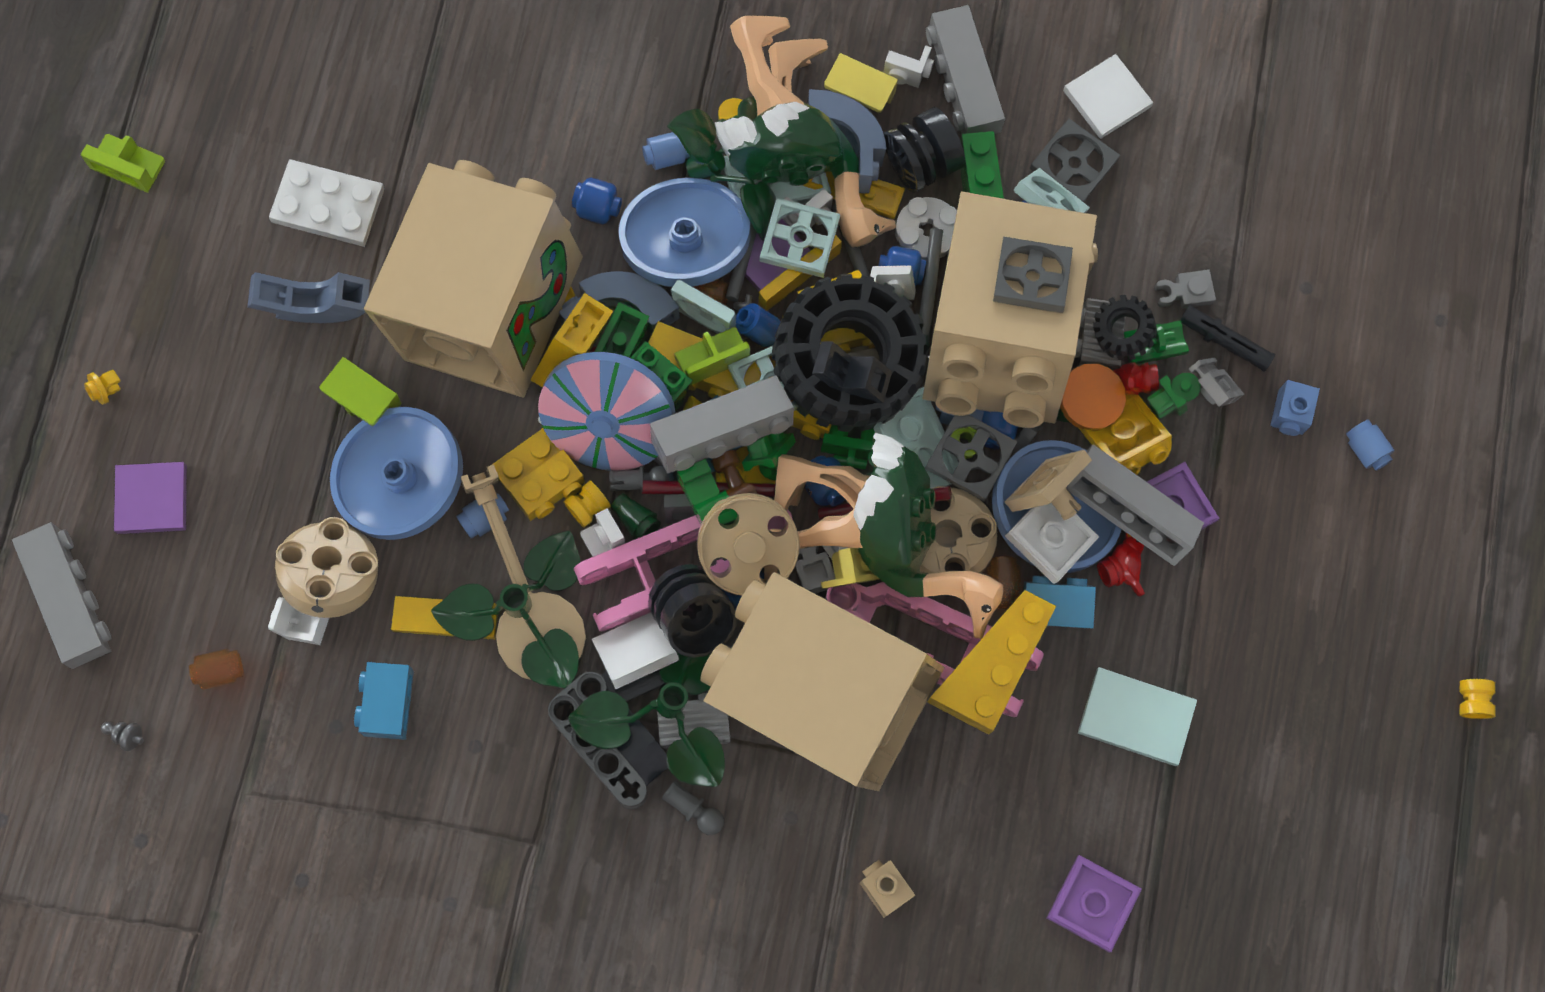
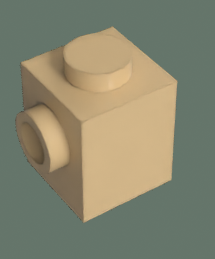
M877 860L862 871L866 878L859 884L883 918L915 896L891 860L884 865L880 860Z

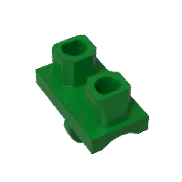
M1181 320L1156 324L1157 335L1156 338H1152L1154 344L1151 349L1146 347V353L1143 356L1139 352L1134 354L1136 359L1130 360L1129 356H1127L1129 363L1142 364L1188 354L1189 348L1184 339ZM1137 329L1124 332L1123 339L1133 336Z
M1181 373L1173 379L1172 384L1167 375L1159 380L1160 390L1147 399L1150 407L1160 420L1173 411H1176L1179 416L1188 411L1187 402L1195 400L1201 391L1199 379L1194 374Z
M832 425L829 433H824L821 452L834 454V458L842 466L866 470L867 460H869L868 454L872 451V439L875 435L874 429L861 431L860 439L847 437L848 432L838 431V426Z
M783 432L769 434L748 445L749 454L742 461L744 471H750L754 466L758 465L761 474L765 478L776 480L778 457L782 454L786 455L796 443L794 434H784Z

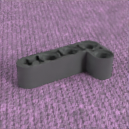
M586 672L550 701L548 715L554 726L619 804L626 809H638L646 802L648 796L647 787L640 775L617 748L601 749L593 745L590 747L580 746L577 742L578 735L571 727L569 720L562 721L556 718L555 713L559 706L568 704L575 711L588 698L582 694V690L589 682L598 683L601 686V691H608L606 682L600 674ZM606 757H614L619 762L618 769L612 774H605L600 771V762ZM626 771L629 774L625 775L624 778L630 787L639 786L637 790L639 797L635 800L631 796L626 799L623 798L626 792L618 780L621 779ZM618 781L614 787L611 785V783Z

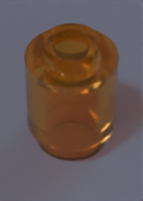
M995 557L991 559L990 566L986 569L987 576L1003 584L1002 601L997 608L1009 609L1022 594L1021 568L1017 565V559L1014 557Z
M227 648L194 656V664H189L191 681L193 685L199 684L202 690L234 683L236 678L244 677L243 664L238 650L230 651Z

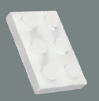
M289 159L269 219L271 223L365 247L385 188L383 183Z

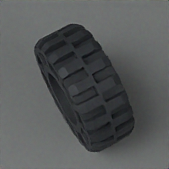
M839 274L834 281L826 277L818 280L814 288L806 287L798 294L796 300L789 305L775 334L776 340L772 347V359L776 361L774 374L775 376L777 375L780 382H783L790 401L794 400L798 405L797 411L805 418L809 414L817 419L816 424L825 428L829 424L838 426V431L850 432L853 427H859L861 431L873 429L879 422L885 424L893 419L900 410L902 411L918 391L923 382L922 377L928 368L929 358L925 353L929 349L928 336L921 332L924 323L920 314L914 315L910 309L913 304L905 296L901 298L893 292L895 290L893 286L886 282L884 285L874 282L873 277L862 275L860 279L853 278L852 274ZM837 328H848L864 334L871 340L878 352L879 361L892 371L884 403H877L833 389L812 374L820 342L826 332Z

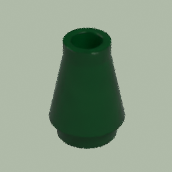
M624 493L619 495L611 504V509L618 515L633 539L653 533L660 527L661 522L657 519L655 512L632 500Z

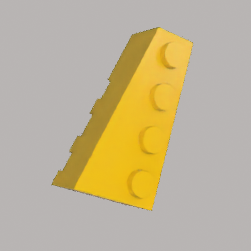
M1024 590L934 692L927 703L988 735L992 733L1056 606Z

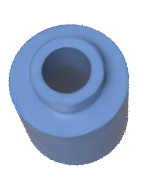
M673 132L647 138V145L642 146L645 162L647 165L652 164L654 170L685 163V159L690 157L679 138Z
M1369 419L1346 433L1350 440L1348 442L1349 446L1366 469L1373 466L1375 471L1393 460L1390 455L1395 451L1377 424L1372 425Z
M497 494L498 499L495 501L503 521H506L507 518L504 513L509 511L501 496ZM477 500L463 507V512L456 516L470 539L476 535L481 537L492 530L483 506H479Z

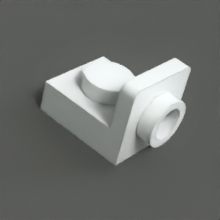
M872 266L870 277L874 278V282L884 285L886 282L895 288L893 292L899 297L905 296L908 300H914L916 289L912 266Z
M608 508L595 514L597 523L580 533L592 557L625 544L624 536Z

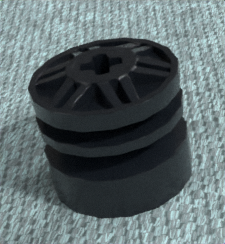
M932 107L915 116L912 126L903 122L897 126V129L892 128L883 133L888 159L902 184L912 193L923 189L924 184L927 186L933 184L936 180V174L944 178L965 167V155L961 141L947 116L936 107Z
M694 564L678 565L666 571L655 581L649 593L648 607L659 628L662 629L671 647L681 655L693 658L707 656L719 644L728 642L736 628L737 618L735 617L736 611L733 604L721 588L707 576L701 566Z

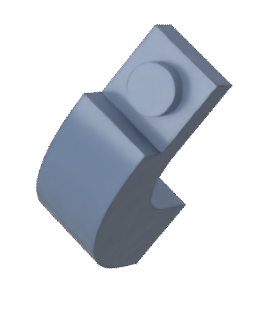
M809 89L807 104L826 114L849 140L858 157L859 193H869L872 181L878 180L879 167H882L886 152V141L881 126L873 114L854 99L832 91Z
M611 271L593 275L579 282L581 297L586 293L609 309H616L620 302L650 316L647 329L651 335L658 321L671 325L680 318L679 306L667 291L659 284L653 283L639 274ZM573 297L564 303L562 310L559 311L562 324H564L581 297Z
M255 272L251 276L247 307L274 313L277 319L294 322L337 323L349 321L366 313L364 307L369 296L370 280L338 272L326 281L298 282Z

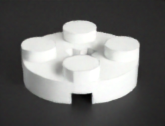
M913 198L901 210L897 218L895 228L897 241L899 240L902 247L918 250L921 253V259L926 260L929 236L923 235L924 230L919 227L929 223L933 225V228L943 230L940 258L947 254L949 255L957 210L937 198Z

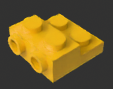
M1126 395L1123 413L1113 424L1094 431L1079 428L1091 445L1094 444L1136 475L1140 472L1141 467L1149 462L1156 465L1165 461L1172 447V435L1139 395Z
M543 428L493 463L499 477L498 480L530 521L536 517L542 519L550 514L555 508V503L563 497L568 498L570 495H576L582 489L581 485L585 482L583 474L564 450H560L554 445Z

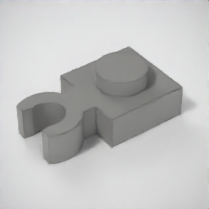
M1210 270L1180 273L1175 278L1176 283L1164 279L1158 281L1154 286L1155 290H1165L1169 294V297L1159 299L1157 302L1159 307H1168L1175 300H1180L1181 309L1187 308L1190 304L1193 307L1212 305L1216 301Z
M819 546L799 549L798 558L802 560L797 561L795 565L802 587L814 594L828 590V588L822 589L821 582L835 579L827 552L817 554Z

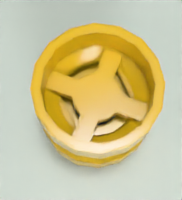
M590 480L582 486L579 495H570L563 501L572 516L584 528L592 522L594 514L611 507L604 494Z
M1485 679L1461 680L1460 693L1465 701L1460 704V716L1471 719H1490L1496 717L1495 705L1490 702L1495 694V682Z

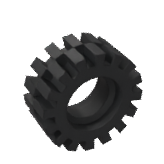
M1120 295L1119 301H1115L1114 297L1110 298V305L1107 306L1103 303L1100 306L1101 313L1096 312L1094 316L1096 322H1093V329L1100 348L1103 352L1106 350L1107 355L1111 358L1117 355L1118 360L1124 361L1125 356H1129L1130 360L1136 359L1134 354L1138 352L1143 356L1146 353L1145 348L1149 347L1151 349L1154 344L1152 338H1156L1157 335L1155 329L1157 326L1151 309L1148 308L1145 301L1139 302L1138 298L1133 295L1130 300L1127 299L1126 295ZM1130 317L1138 323L1135 334L1125 339L1116 337L1112 333L1114 323L1120 318Z

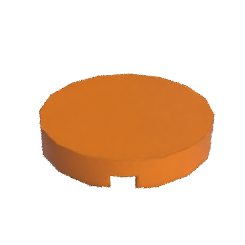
M1097 363L1083 364L1070 372L1060 409L1065 418L1075 427L1092 431L1101 430L1113 424L1123 413L1126 403L1125 387L1119 376L1110 368Z

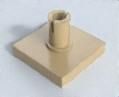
M1085 450L1046 459L1005 501V504L1012 512L1052 503L1061 514L1063 520L1073 517L1077 513L1076 510L1079 511L1081 509V505L1076 502L1066 487L1092 459Z

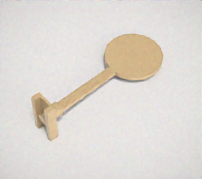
M494 464L487 466L488 478H486L484 472L471 477L473 480L472 484L467 474L461 476V483L465 493H474L478 505L483 506L512 583L521 586L523 584L528 585L495 501L498 497L493 485L498 483L499 477ZM528 592L532 600V607L528 614L541 635L544 637L547 632L555 628L567 632L575 641L580 658L583 653L586 635L583 619L574 605L559 595L546 592ZM505 611L499 619L496 632L498 652L509 669L522 678L530 679L522 668V653L529 643L537 641L523 617L514 618Z

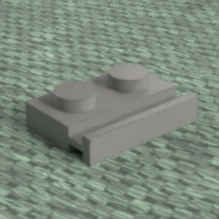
M1215 357L1198 360L1189 370L1191 373L1198 372L1202 377L1198 381L1203 386L1201 393L1212 405L1216 403L1220 407L1234 403L1244 395L1224 369L1218 370L1214 365L1217 362Z

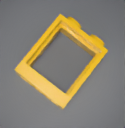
M584 293L553 338L531 381L543 388L548 375L557 365L575 355L589 353L613 310Z

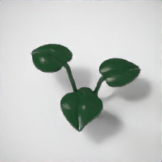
M747 97L740 102L737 110L738 115L746 116L751 120L758 116L757 103L754 97ZM691 109L676 116L669 122L667 127L679 138L683 147L690 155L686 162L689 176L698 179L710 178L711 182L744 183L745 185L740 189L743 208L761 240L764 241L776 202L773 190L768 184L762 183V181L754 183V180L746 177L720 175L726 165L723 156L725 152L723 149L715 151L717 148V144L714 142L717 135L716 127L706 112L700 109Z
M570 531L554 534L539 542L527 554L524 561V574L528 579L538 582L537 584H523L522 586L510 584L501 591L500 600L496 602L497 606L493 608L494 598L488 589L479 584H465L453 590L442 602L431 609L434 618L443 629L453 636L466 641H476L491 634L494 629L492 615L499 614L503 608L511 617H523L537 641L529 643L523 650L521 663L525 674L532 681L540 685L565 689L574 681L578 672V648L573 638L561 629H552L544 637L541 635L528 614L532 607V600L528 592L540 590L544 584L551 591H563L577 581L578 578L574 567L581 563L573 534Z
M677 652L678 661L659 669L661 679L667 684L661 689L657 700H652L649 705L632 716H627L629 707L624 698L611 691H601L592 694L569 715V723L581 739L601 749H614L622 746L629 740L631 732L628 723H633L653 709H657L661 716L668 719L676 718L678 734L681 739L674 741L669 746L666 756L667 766L672 775L686 784L713 788L719 786L723 779L725 758L722 745L716 735L704 727H697L687 735L684 728L685 715L683 710L688 701V694L700 695L711 688L709 685L701 682L702 670L711 654L693 658Z

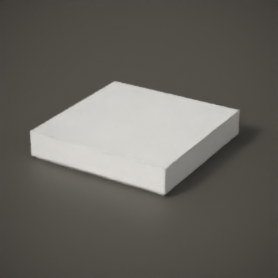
M1116 54L1066 84L1063 89L1100 139L1145 112L1153 105V101Z
M1052 503L1031 508L1005 535L1053 584L1057 583L1099 538L1077 514L1067 520H1063L1061 514Z
M651 612L592 639L615 689L679 660L676 650L671 647Z

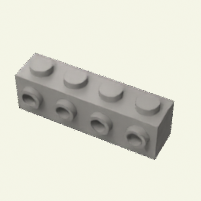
M969 5L932 13L930 24L926 27V37L928 44L935 47L937 54L935 55V66L938 74L943 73L946 82L943 86L947 102H952L955 112H953L952 117L956 131H961L962 134L994 131V134L1001 133L1005 117Z
M776 375L650 423L651 442L667 474L676 470L683 471L703 459L717 458L735 447L748 446L766 435L784 432L793 425L794 407Z
M1093 444L1086 451L1092 461L1066 487L1067 490L1175 566L1193 549L1204 522Z
M50 522L13 538L12 542L61 663L74 669L112 652L107 642L112 639L110 631L104 621L99 622L95 613V610L99 609L98 602L91 590L86 591L82 581L86 578V573L78 559L74 560L70 549L74 548V545L66 529L61 530Z

